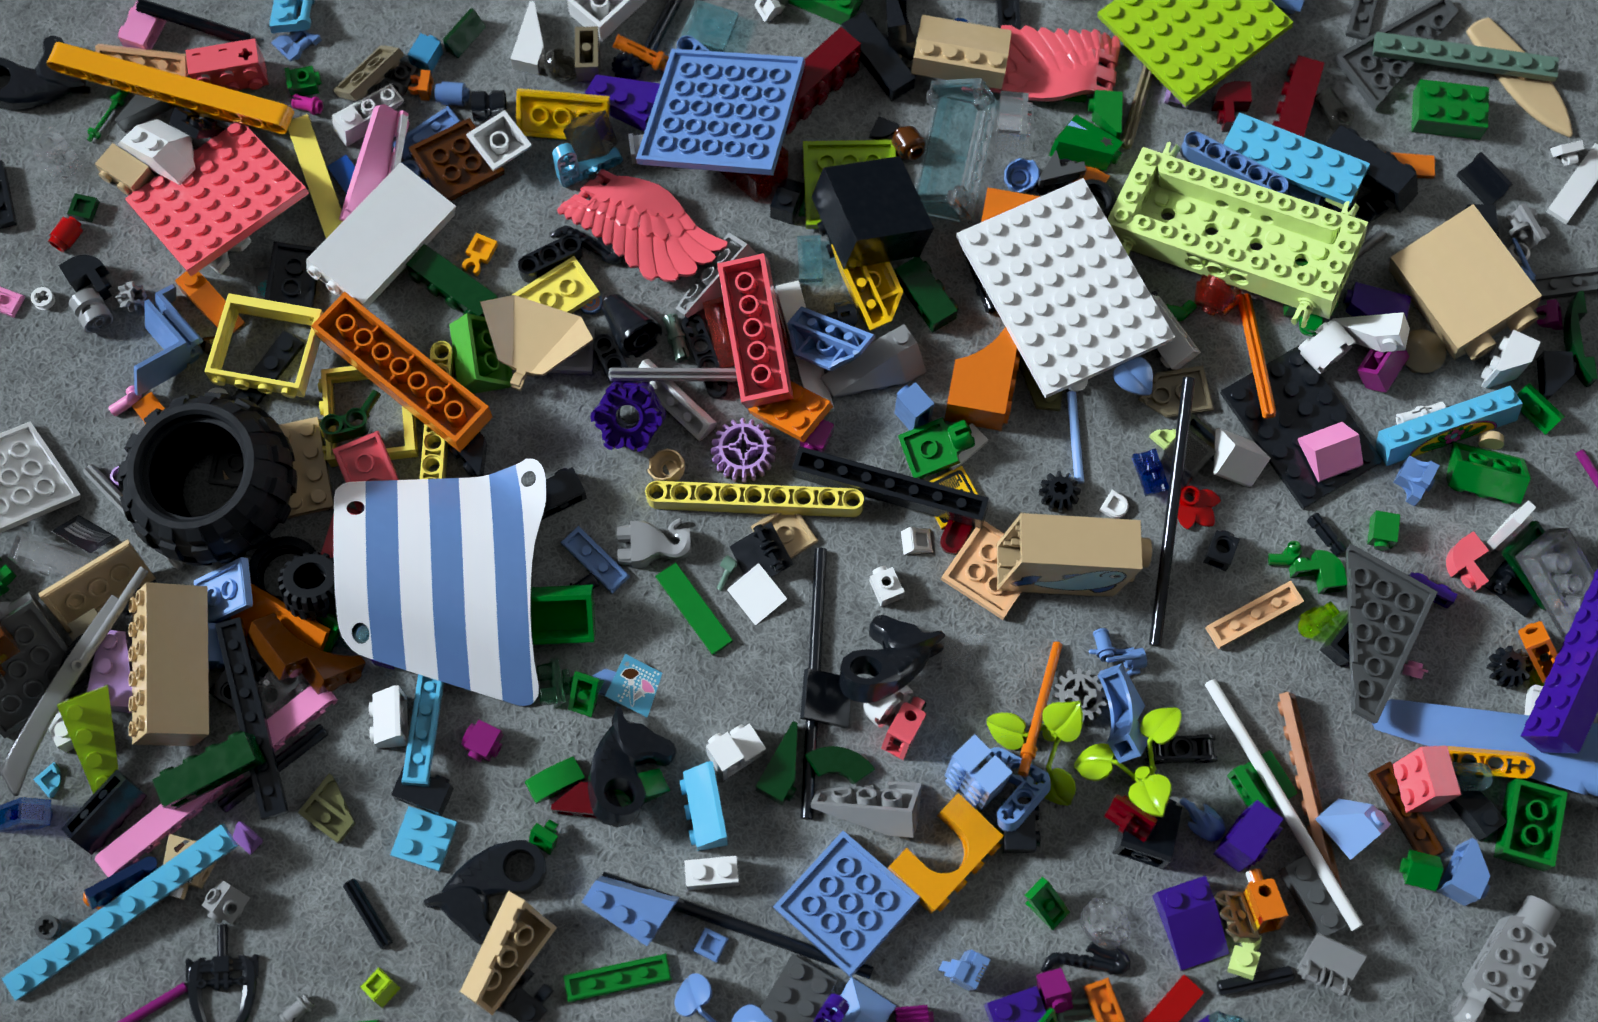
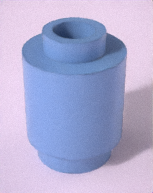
M444 81L441 84L436 83L435 101L441 102V105L464 106L465 102H469L470 90L466 88L465 83Z

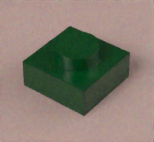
M75 193L67 215L77 220L92 223L100 202L95 197Z

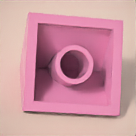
M1343 422L1297 439L1318 482L1363 465L1359 434Z

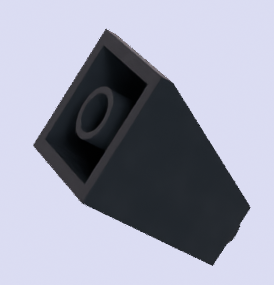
M1169 799L1164 817L1156 816L1157 822L1145 842L1127 831L1124 834L1119 832L1113 853L1163 869L1172 860L1183 807L1177 806L1176 801Z

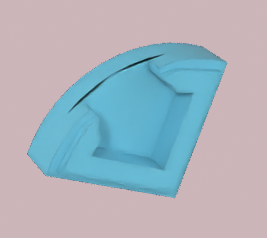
M55 762L34 778V781L50 799L57 793L61 784V772Z

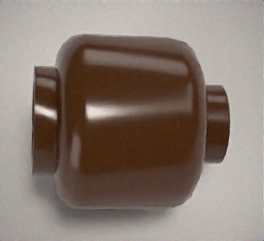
M914 126L900 127L894 132L891 142L903 160L913 161L922 156L925 151L926 142Z

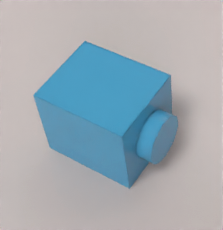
M420 33L407 56L410 64L418 67L420 70H430L432 72L444 52L439 39L432 35L426 36Z

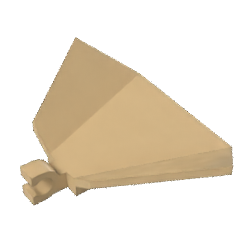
M516 295L480 302L498 361L516 371L510 381L513 389L521 391L527 375L533 377L535 375L544 376L594 341L581 316Z

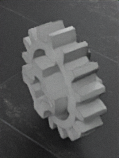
M1078 668L1075 674L1068 670L1066 673L1067 678L1062 675L1059 677L1058 681L1060 684H1055L1053 687L1058 693H1054L1052 699L1058 700V702H1081L1079 696H1075L1079 689L1081 695L1085 696L1081 702L1083 722L1084 718L1092 722L1094 719L1093 714L1099 717L1102 713L1099 708L1106 707L1107 703L1102 699L1107 697L1105 692L1101 691L1103 689L1102 684L1097 682L1098 676L1096 675L1092 678L1090 677L1091 670L1082 674L1081 669ZM1074 681L1073 688L1064 691V688ZM1089 702H1096L1090 710L1086 711Z

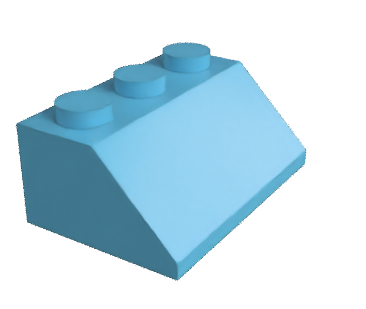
M709 761L684 771V779L679 780L682 795L687 794L689 804L684 805L686 819H692L693 829L689 830L691 846L697 845L698 851L728 845L713 761Z

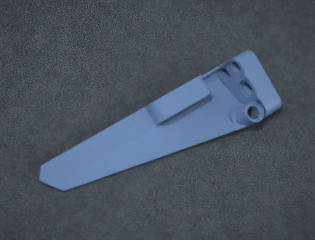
M1390 699L1387 701L1378 723L1373 724L1375 730L1426 746L1444 745L1528 753L1535 760V771L1529 778L1580 794H1590L1598 797V723H1592L1579 753H1541L1521 737L1525 723L1530 716L1523 714ZM1472 755L1463 756L1464 758L1477 761ZM1493 757L1488 761V764L1501 768L1504 762L1498 757ZM1507 758V759H1508V768H1507V770H1511V765H1516V764H1511V759ZM1521 760L1520 764H1518L1520 770H1525L1526 766H1528L1525 760Z

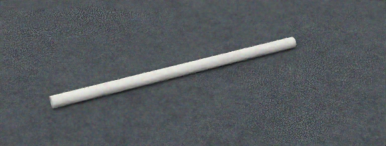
M1216 679L1210 680L1205 684L1207 690L1305 854L1310 859L1351 931L1362 927V921Z

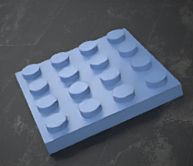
M842 831L773 908L851 978L920 901V896L846 832Z

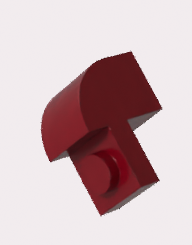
M1251 81L1228 82L1217 91L1211 111H1218L1217 124H1221L1222 132H1230L1235 122L1234 112H1248L1252 103Z

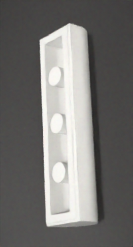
M645 359L638 368L658 367L650 359ZM645 381L654 387L661 405L699 441L703 440L715 429L717 422L673 381Z

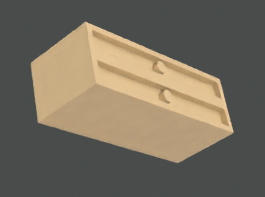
M146 582L130 598L128 606L129 612L132 613V622H130L128 630L129 637H132V646L128 654L129 661L132 662V671H130L128 678L129 686L132 687V696H130L128 703L129 711L132 712V721L129 723L128 733L132 737V745L195 746L209 735L208 586Z

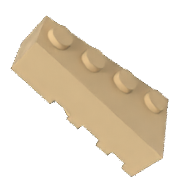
M508 891L460 992L477 1006L493 1015L557 927L524 899Z

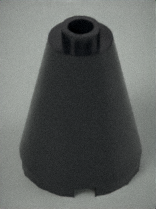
M619 294L609 295L605 298L602 304V311L620 352L626 358H629L630 355H634L637 358L653 349L658 343L655 340L658 334L662 335L660 324Z

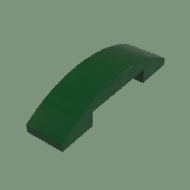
M1579 291L1568 305L1564 318L1563 337L1566 352H1573V360L1577 364L1576 376L1585 387H1590L1598 379L1595 358L1585 357L1579 321L1587 314L1584 291Z

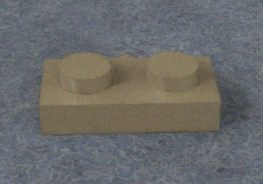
M1225 890L1217 892L1214 898L1221 905L1220 916L1227 921L1228 927L1226 932L1233 937L1234 942L1255 943L1258 941L1260 936L1243 892Z

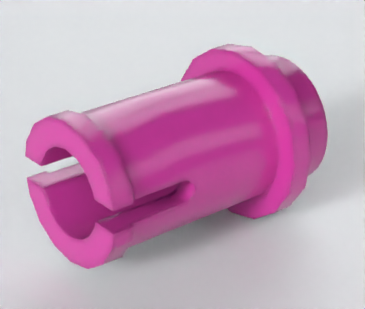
M298 94L293 95L296 98H292L291 101L293 109L309 111L312 115L321 113L323 101L319 100L318 97L310 98Z

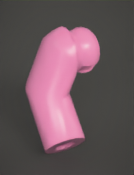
M134 385L126 389V396L109 406V411L112 415L118 416L142 398V394L137 396L135 393Z

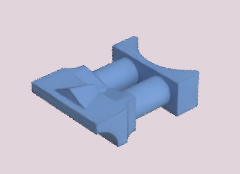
M293 31L289 35L278 36L271 43L291 62L300 59L302 51L312 43L317 45L321 38L319 34ZM304 35L305 37L296 44L295 41Z

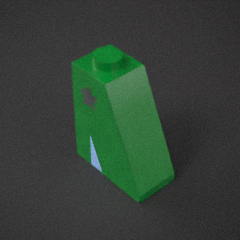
M1076 114L1055 139L1049 156L1052 157L1057 150L1060 160L1070 159L1077 163L1084 161L1085 166L1106 171L1112 163L1116 165L1122 156L1120 149L1123 141Z

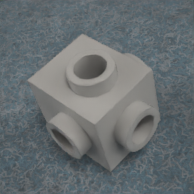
M220 879L216 886L207 893L202 906L210 911L207 916L221 924L225 920L232 925L243 913L250 897Z

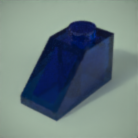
M20 797L0 805V832L41 829L49 826L53 817L51 799Z

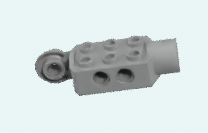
M1527 896L1515 916L1510 915L1499 919L1462 983L1467 993L1466 997L1462 994L1459 995L1449 1009V1014L1453 1016V1022H1481L1486 1013L1484 1007L1489 1008L1496 1014L1504 1015L1520 1011L1556 947L1550 934L1561 914L1553 905L1538 897Z

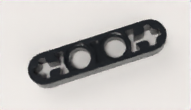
M693 314L688 318L684 317L682 329L685 332L686 340L697 368H702L706 362H713L716 368H721L702 318L697 314ZM689 321H693L695 324L699 323L696 325L698 335L694 336L692 328L688 327ZM698 341H704L708 346L704 351H697L694 345ZM703 381L708 395L714 399L723 398L728 392L727 381H717L718 385H723L720 392H717L716 389L711 390L713 388V381Z

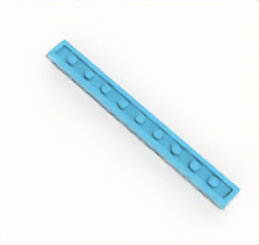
M221 824L1 978L14 1000H19L238 847V844L225 824Z

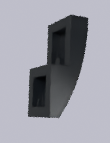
M1373 191L1356 202L1359 210L1355 218L1367 221L1369 224L1385 213L1389 207Z

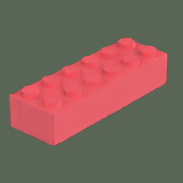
M763 253L717 263L742 404L746 408H752L794 399L771 269L767 257Z

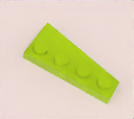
M108 685L57 704L93 794L116 770L119 771Z

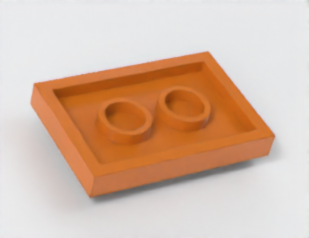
M791 381L794 399L748 409L750 414L804 443L833 408L831 401Z

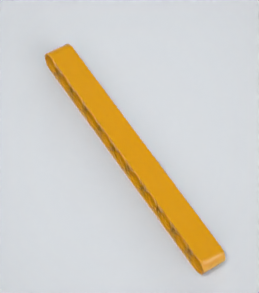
M61 42L55 43L46 63L49 68L62 74L278 134L287 133L295 113L291 107L279 102Z

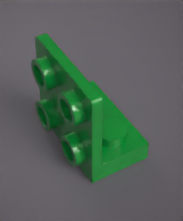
M1270 750L1263 753L1262 757L1286 797L1290 799L1295 796L1297 790ZM1251 762L1243 766L1241 764L1227 774L1247 808L1256 800L1270 809L1277 806Z

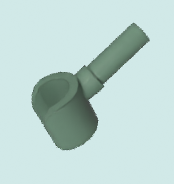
M729 555L720 564L725 569L717 587L720 591L723 590L728 577L734 571L733 569L737 567L736 561Z

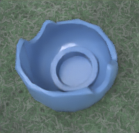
M1018 158L1009 163L1004 170V182L1007 187L1013 192L1023 194L1033 190L1040 177V169L1034 160ZM1026 180L1023 184L1015 183L1016 181Z

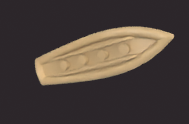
M1489 17L1476 21L1466 31L1475 46L1524 52ZM1494 73L1507 92L1530 116L1551 130L1564 136L1572 137L1573 131L1567 108L1551 81Z

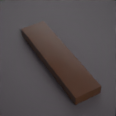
M1391 761L1367 773L1413 850L1434 856L1445 852L1422 812L1406 813Z

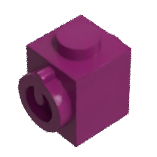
M478 719L476 724L471 723L467 728L461 745L469 752L468 757L480 763L482 759L489 762L492 757H497L502 748L500 741L503 733L501 730Z

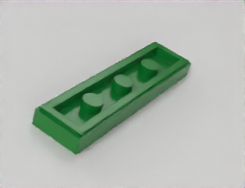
M676 562L655 576L712 656L733 642Z
M667 953L563 976L568 1003L672 980Z

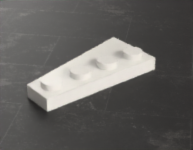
M1527 501L1511 514L1484 544L1489 550L1487 553L1490 554L1494 549L1499 552L1505 544L1525 528L1534 518L1530 514L1536 506Z

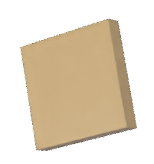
M772 513L751 526L754 532L753 528L759 524L764 526L772 522L791 559L818 543L817 538L801 514L781 515V513Z

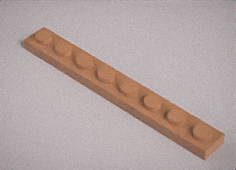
M1290 692L1279 694L1278 709L1281 716L1285 718L1284 734L1292 747L1289 755L1292 764L1296 765L1298 772L1295 780L1298 789L1302 790L1304 797L1301 805L1304 814L1308 815L1310 822L1307 830L1342 888L1330 836L1315 820L1323 812V807L1296 695Z

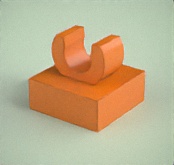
M421 70L420 77L418 75L410 76L411 83H417L418 85L415 87L408 86V90L412 95L419 94L421 100L430 101L434 80L430 70Z

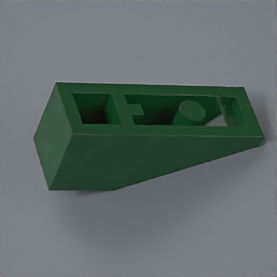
M794 720L756 785L757 792L782 806L785 800L791 801L797 790L794 784L798 723Z

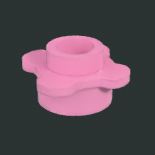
M1408 660V663L1404 664L1402 672L1404 675L1422 679L1424 672L1428 673V670L1422 669V663Z

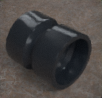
M492 90L490 95L486 91H472L471 107L473 120L485 121L488 120L489 116L493 118L507 109L505 90Z

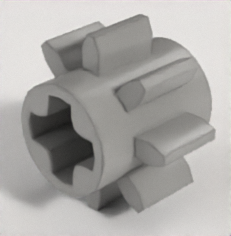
M131 281L127 282L126 285L118 286L119 292L115 298H117L120 308L128 307V311L133 312L137 311V308L145 307L143 302L148 295H146L143 285L135 286V282Z

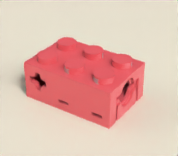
M255 38L186 50L188 74L192 79L235 91L247 88L257 90L262 88V86L269 85L266 62Z

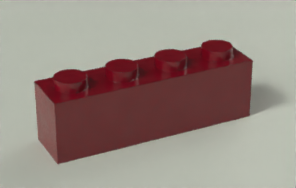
M1300 55L1297 56L1295 63L1290 62L1286 74L1290 79L1289 82H1284L1281 91L1284 100L1279 101L1275 114L1279 115L1278 121H1273V126L1304 137L1325 62Z

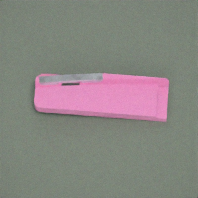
M385 104L374 108L339 220L344 221L401 162L405 137L409 127V113L404 110L397 112ZM396 137V146L392 152L393 140Z

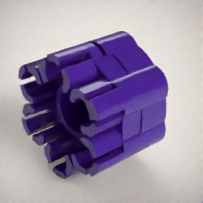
M614 381L606 389V393L600 403L591 412L590 418L591 422L595 421V426L601 429L602 440H605L603 445L607 449L613 450L614 448L628 447L632 450L636 448L637 452L646 449L653 435L663 423L666 411L650 383L645 381ZM624 405L635 407L638 410L640 419L635 423L625 422L620 416L621 407Z

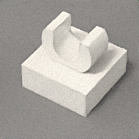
M757 0L754 4L764 22L773 20L776 14L779 15L785 8L778 0Z
M1583 140L1559 145L1550 148L1553 157L1561 155L1563 165L1567 166L1578 163L1576 152L1583 150L1584 145Z

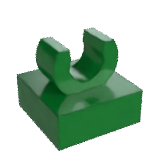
M550 819L544 827L536 823L531 829L529 842L551 855L557 844L558 836L555 834L557 831L555 829L558 827V824Z

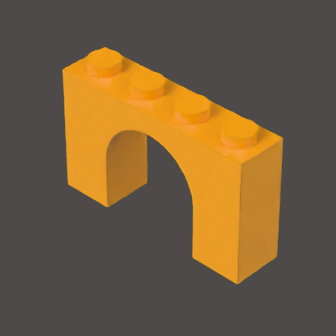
M959 793L955 795L937 816L957 834L963 844L964 857L960 867L950 873L934 872L927 868L906 848L887 868L920 896L918 903L930 914L936 909L941 912L950 902L947 897L954 890L958 893L968 883L964 878L970 872L975 875L985 864L982 859L987 853L992 856L1002 846L999 840L1003 835Z

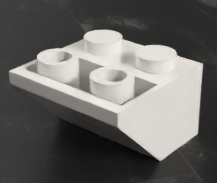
M1514 329L1508 337L1503 336L1490 354L1489 358L1492 359L1490 365L1487 364L1481 374V378L1484 379L1481 387L1489 388L1517 379L1533 361L1540 341Z

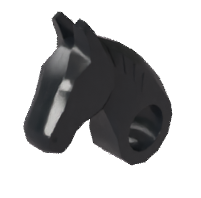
M49 36L43 40V56L34 69L0 57V76H10L8 84L0 89V109L12 111L29 109L54 102L69 93H90L91 88L86 86V80L56 72L47 66V60L55 43H64L62 38Z
M878 615L873 618L869 625V636L875 642L881 644L883 649H863L852 651L846 655L840 667L839 686L845 696L856 702L872 703L888 697L910 683L922 671L929 658L937 655L944 649V646L938 642L945 637V634L942 631L922 632L915 624L898 621L886 615ZM868 674L873 676V678H861L857 675Z
M619 706L616 707L613 714L612 726L600 740L595 750L588 777V793L593 814L603 824L613 827L630 825L639 816L646 792L635 767L648 763L666 767L671 764L676 755L674 743L654 733L642 723L626 720L622 707ZM610 790H620L629 796L631 804L624 807L615 806L606 799L604 793Z
M514 840L493 845L468 860L454 873L443 890L425 899L424 904L427 908L440 907L453 923L474 942L482 946L493 924L489 917V898L497 895H507L508 891L513 894H528L541 886L547 874L546 859L536 845L526 840ZM518 853L529 854L535 860L533 875L522 882L510 880L505 873L508 860Z

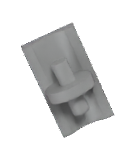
M1526 203L1520 204L1513 213L1507 216L1513 227L1509 231L1510 236L1515 237L1518 235L1521 242L1527 245L1530 250L1536 248L1550 236L1548 229L1544 226L1540 227L1536 221L1538 219L1536 209L1528 208Z

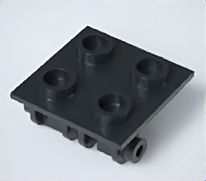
M772 522L764 526L762 524L755 526L753 533L729 546L744 575L758 563L770 578L794 565Z
M1506 559L1490 577L1489 582L1484 585L1524 617L1536 603Z

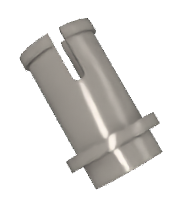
M306 994L298 996L297 1001L279 1017L283 1022H297L307 1012L311 1013L315 1004Z

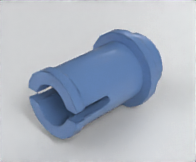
M1106 628L1095 630L1093 637L1095 638L1098 650L1096 656L1100 658V661L1106 662V658L1115 656L1116 649L1112 647L1109 631Z

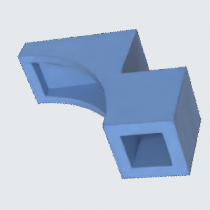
M1121 663L1104 669L1097 675L1104 688L1110 709L1111 731L1107 742L1119 763L1141 756L1148 740L1147 737L1142 735L1138 722L1145 704Z

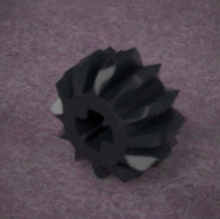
M1057 471L1056 477L1049 473L1047 480L1041 481L1040 485L1042 488L1039 489V495L1043 496L1042 504L1050 502L1049 511H1052L1054 506H1057V511L1062 513L1064 507L1069 511L1073 507L1072 504L1078 503L1079 498L1077 495H1080L1081 489L1076 487L1078 484L1077 479L1070 481V473H1067L1065 477L1062 476L1061 471ZM1056 488L1059 491L1064 490V494H1062L1061 492L1056 493Z
M1507 646L1505 649L1500 647L1496 650V654L1489 656V660L1492 663H1489L1486 668L1494 670L1489 675V678L1492 679L1496 676L1499 678L1497 686H1501L1505 682L1506 689H1511L1514 685L1520 687L1523 685V681H1527L1530 678L1528 672L1532 670L1533 666L1526 664L1529 656L1522 657V649H1517L1514 652L1512 646ZM1511 665L1513 668L1508 669L1507 666Z

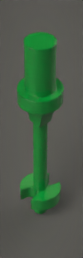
M119 89L116 95L111 96L110 100L112 103L95 129L89 127L87 130L90 135L87 139L89 142L94 138L100 139L101 134L99 130L117 106L122 107L124 105V99L129 92Z

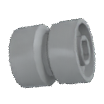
M86 288L80 290L70 298L69 306L76 317H78L86 333H96L100 331L99 327L102 325L107 327L112 323L113 316L96 289Z

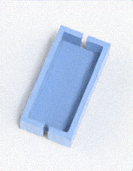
M974 734L952 755L944 776L947 778L945 782L954 792L959 790L965 796V799L981 812L1002 792L1012 771L996 755L980 769L977 765L992 751Z

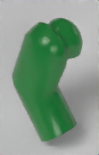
M1190 299L1181 307L1165 304L1178 322L1185 320L1197 308L1196 304Z
M1290 541L1281 554L1269 553L1268 565H1292L1301 555V544L1298 541Z

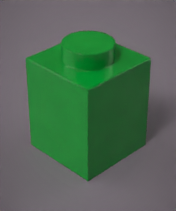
M1376 510L1370 517L1367 545H1373L1374 549L1379 551L1392 549L1398 542L1400 514Z
M1409 849L1407 858H1403L1400 864V873L1403 875L1405 884L1432 891L1437 890L1444 870L1440 857Z

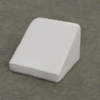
M909 527L901 531L904 555L933 552L930 529Z

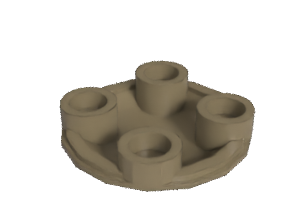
M1424 329L1409 332L1406 345L1409 358L1405 363L1408 369L1413 373H1431L1439 369L1446 358V348L1439 336L1432 331Z

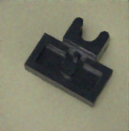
M175 107L169 121L171 126L195 139L212 138L225 130L217 125L216 120L210 117L199 119L200 114L188 108H184L183 111Z

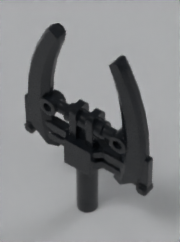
M228 924L217 925V956H214L210 961H205L206 957L199 958L195 962L192 959H186L185 961L189 1003L196 1022H208L202 1002V989L207 986L215 988V991H220V987H224V990H230V986L239 984L243 986L242 1001L236 1022H247L254 1004L257 977H259V955L254 954L252 958L238 955L239 959H233L231 956H228ZM242 970L243 976L237 979L230 977L233 971ZM211 972L215 976L211 980L202 979L203 973Z

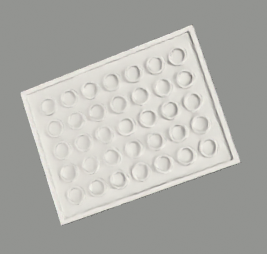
M1084 178L960 231L956 235L959 244L1045 398L1172 342L1175 338Z

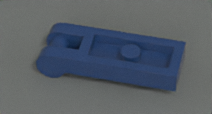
M145 857L85 889L84 892L91 909L107 905L112 899L123 894L158 869L157 860L154 857Z

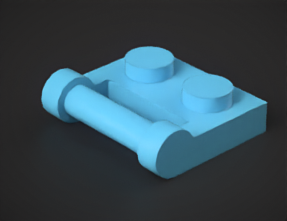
M274 0L269 24L271 33L310 29L311 6L315 0ZM298 6H302L301 15L296 19Z

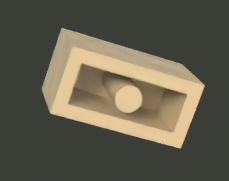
M113 143L95 163L100 171L98 175L107 183L113 181L118 184L117 188L126 195L140 189L155 177L149 166Z

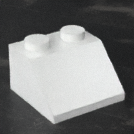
M399 685L374 693L373 702H369V715L373 717L374 727H370L371 742H374L378 749L407 746L409 737L407 696Z

